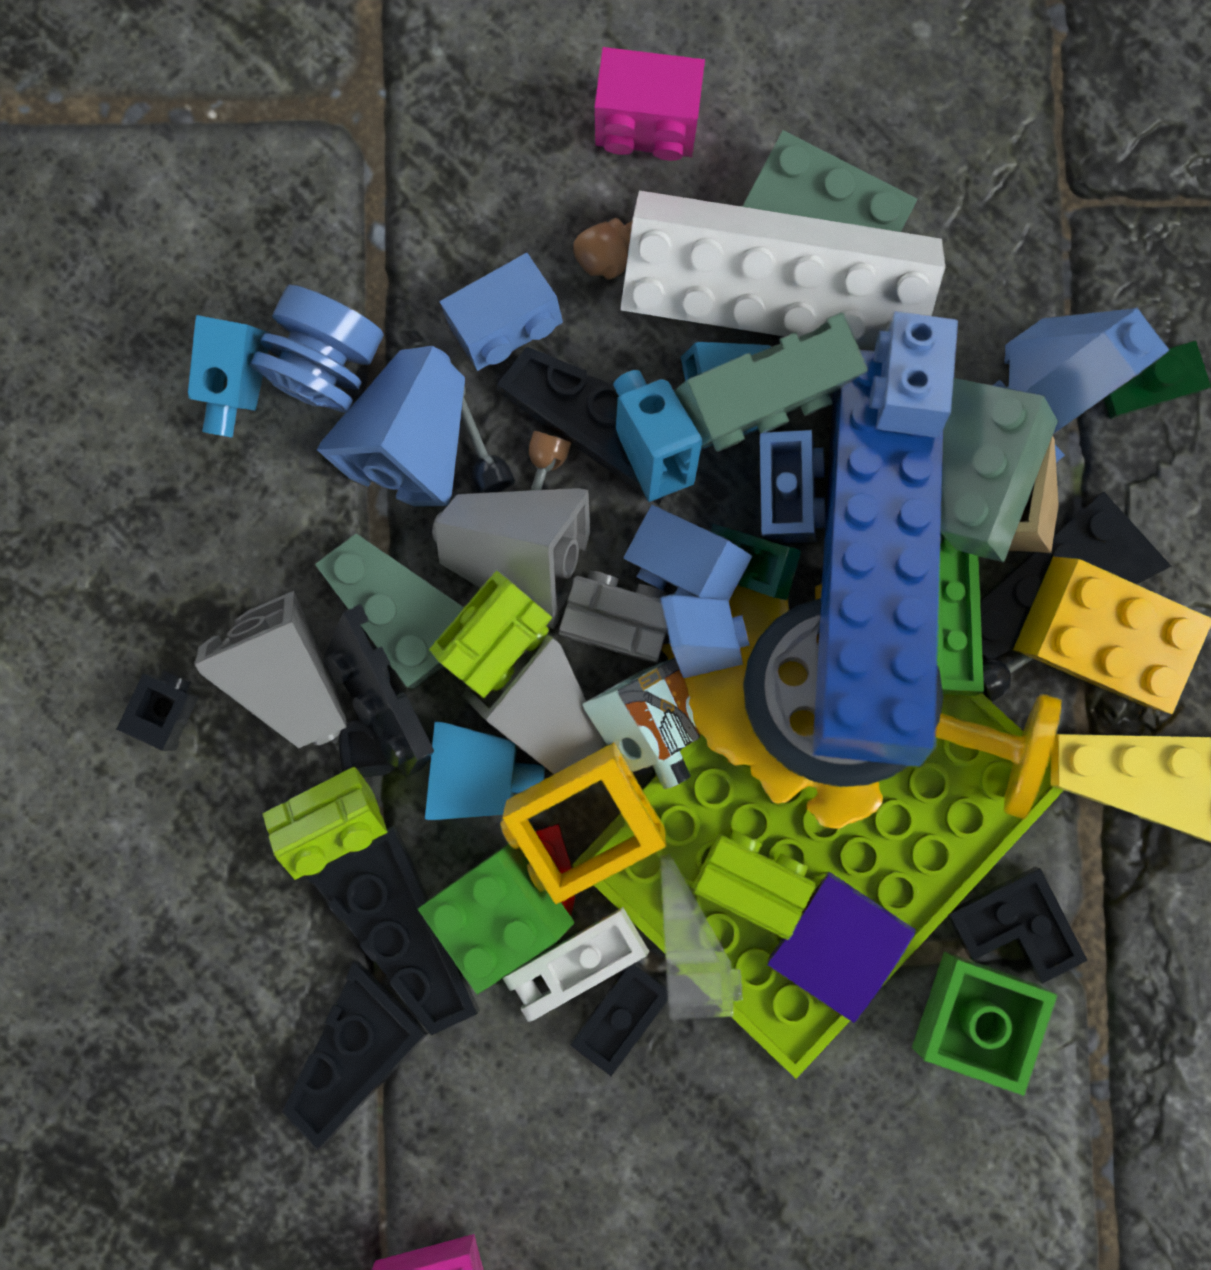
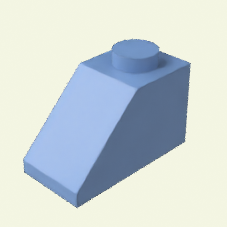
M674 595L661 598L671 647L683 679L743 665L739 648L749 646L743 616L732 617L728 600Z

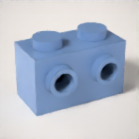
M528 253L521 255L440 301L449 328L477 371L489 364H497L504 361L512 351L531 340H539L548 336L556 326L563 323L557 296Z
M895 311L888 331H879L875 345L874 362L882 363L881 377H874L870 394V408L878 409L876 429L939 438L951 413L958 320Z
M812 430L760 433L761 527L763 538L776 543L817 542L816 528H825L826 522L825 497L816 498L815 478H825L824 447L815 448Z
M651 504L623 559L641 568L636 577L660 590H664L667 583L678 587L674 596L729 601L752 556L730 541Z

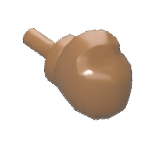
M614 218L609 222L605 221L592 226L576 237L573 243V253L585 272L590 276L602 275L608 280L616 278L623 273L627 266L633 220L624 225L619 219Z

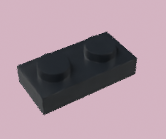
M635 962L623 970L573 1037L570 1046L608 1075L612 1076L672 996V990Z

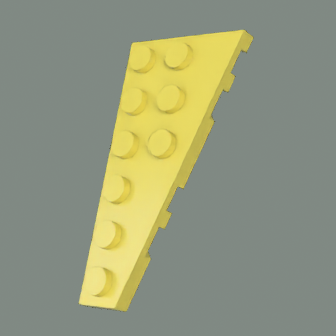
M1055 734L1051 749V786L1106 806L1115 807L1137 815L1139 818L1162 824L1181 831L1183 834L1211 843V737Z

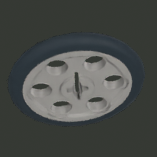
M821 598L797 605L776 618L758 638L748 658L743 682L746 712L754 733L769 754L788 770L808 780L837 787L867 786L891 778L909 765L813 756L814 734L811 736L796 734L790 727L789 719L792 714L802 710L809 711L815 715L819 648L816 636L820 630ZM792 661L803 665L808 675L807 680L799 686L786 685L780 680L778 675V669L782 664ZM938 665L936 671L935 730L940 721L943 702L941 674Z

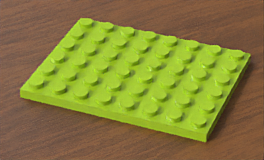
M983 693L977 696L943 694L942 714L988 726L1003 733L1022 736L1023 731ZM701 734L700 738L680 750L691 774L688 780L674 787L663 789L656 775L642 789L665 827L666 847L594 884V886L618 909L623 907L633 924L797 1079L850 1020L767 965L770 954L783 937L693 892L691 889L717 835L720 833L730 838L733 831L736 830L762 843L758 851L759 854L776 862L780 853L804 864L809 867L805 877L816 883L814 890L829 871L913 927L915 935L884 982L885 984L1064 790L1051 786V757L1049 756L1039 790L1026 819L1009 815L1004 812L1003 807L1013 762L990 753L966 748L935 737L934 750L920 767L908 766L893 777L879 781V790L883 800L875 813H872L865 819L849 823L840 829L827 828L820 825L816 817L806 809L807 802L818 794L817 788L806 787L788 802L774 803L764 791L761 781L751 775L749 765L735 766L731 764L723 754L712 751L707 746V739ZM622 813L573 862L572 865L574 867L635 836Z

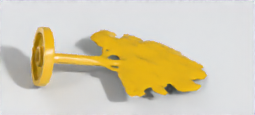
M822 584L815 587V600L821 598ZM737 585L729 599L732 617L743 616L749 646L739 648L743 665L684 678L690 696L689 705L693 711V721L699 734H702L707 739V746L712 751L723 754L731 764L735 766L749 765L751 775L761 781L764 791L774 803H786L799 791L810 786L817 788L818 794L807 802L806 809L816 817L820 825L827 828L840 829L849 823L869 817L882 804L883 796L879 790V782L867 786L837 787L813 782L788 770L769 754L754 733L745 709L743 682L747 661L761 634L776 618L789 610L788 598L787 600L773 598ZM819 634L816 636V642H817L818 646H819ZM671 643L663 644L662 652L668 657V660L675 658ZM786 662L778 669L780 680L788 686H799L807 680L806 669L798 662ZM1047 695L1038 696L1021 737L942 713L935 730V737L966 748L980 750L1011 760L1013 766L1006 789L1003 810L1009 815L1026 819L1036 798L1051 753L1061 712V699ZM802 710L792 714L789 722L790 727L796 734L801 736H811L814 734L815 715L813 713Z

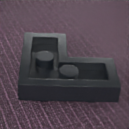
M1033 867L956 906L948 915L970 959L975 960L1016 939L1036 980L1042 984L1088 961L1041 868Z

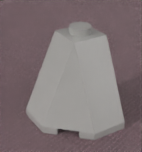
M580 488L457 494L445 510L436 516L433 523L432 536L434 541L437 542L439 564L479 588H482L494 572L498 570L552 617L546 626L554 629L568 604L574 578L571 576L577 565L579 550H586L590 534L588 490Z
M294 591L245 612L234 620L236 626L227 633L228 638L224 641H221L219 636H213L198 647L195 666L199 673L296 747L301 748L312 742L314 745L325 744L336 738L341 730L346 728L344 704Z
M548 634L537 648L532 651L525 650L514 662V673L504 687L497 691L491 689L485 697H482L470 686H467L461 694L487 722L553 774L606 747L602 736L582 705L586 700L561 644Z

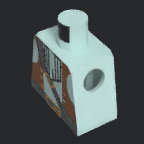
M676 658L643 669L582 704L607 746L613 742L616 744L631 772L653 766L663 789L674 787L691 777L680 750L700 738L701 734H699L693 721V711L689 705L690 696Z

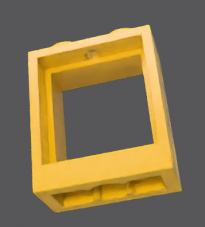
M614 742L507 799L502 817L503 821L500 823L503 834L513 849L520 847L530 862L527 864V870L535 887L540 892L547 890L555 905L666 847L665 827ZM602 780L635 836L561 874L528 819Z

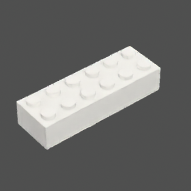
M639 190L632 222L620 310L784 337L793 333H797V336L800 337L813 332L827 322L828 318L843 312L858 348L875 351L879 331H888L895 311L932 316L945 269L942 239Z

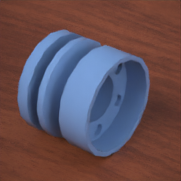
M289 284L285 287L272 315L273 319L290 333L288 338L265 333L260 340L265 348L279 357L276 358L269 354L256 352L249 365L266 377L274 387L300 401L316 407H328L340 412H348L353 402L352 398L334 385L352 390L359 389L362 382L344 364L348 361L369 365L384 334L373 322L345 305L315 291Z

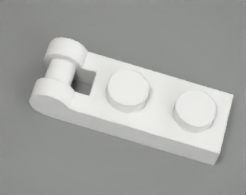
M622 907L527 961L503 977V980L510 991L516 990L524 1004L520 1009L527 1021L531 1022L646 957L649 950ZM542 975L550 990L541 994L533 979Z

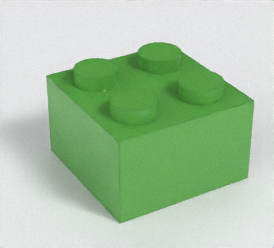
M509 843L418 908V911L477 995L556 943L575 923L561 902L555 905L547 890L540 892L535 887L527 870V864L530 862L520 847L513 849Z
M944 951L912 1049L924 1061L1024 1096L1057 995L1039 984Z

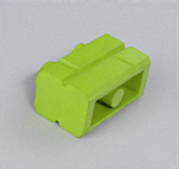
M496 570L429 650L442 665L462 679L482 697H485L491 689L497 691L508 683L514 673V662L525 650L532 651L543 642L548 633L546 625L552 617Z
M352 767L293 797L289 801L262 813L266 829L270 834L269 839L273 853L294 880L302 876L317 874L325 868L327 863L349 852L361 851L367 848L374 839L388 833L383 817L379 812L380 809L376 797L356 767Z
M736 830L733 831L730 838L719 833L691 889L694 893L788 940L815 888L816 883L805 877L809 867L780 853L776 862L759 854L758 851L762 843Z

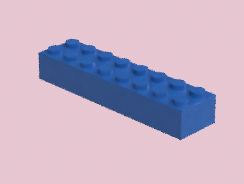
M860 350L868 371L834 392L832 396L813 756L920 767L934 750L943 430L939 438L876 429L878 409L870 408V394L874 377H881L882 363L874 362L875 351Z

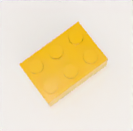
M1053 557L1013 650L1141 706L1173 714L1211 627V618L1080 559Z

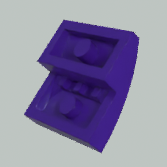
M828 871L811 894L791 937L788 940L782 938L770 954L767 965L855 1023L898 963L915 935V929Z

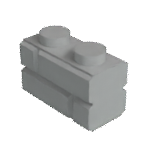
M592 570L589 572L588 579L576 576L562 619L559 635L563 638L658 664L668 632L661 598L666 597L667 592L642 584H638L636 592L617 587L618 578Z

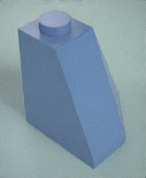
M1138 308L1043 318L1005 345V363L1010 364L1009 386L1007 389L1044 396L1058 420L1054 433H1056L1168 352L1169 349Z
M434 346L400 350L320 442L317 451L349 479L367 487L373 481L382 487L397 489L396 499L414 507L447 506L452 497L465 377L451 364L449 356Z

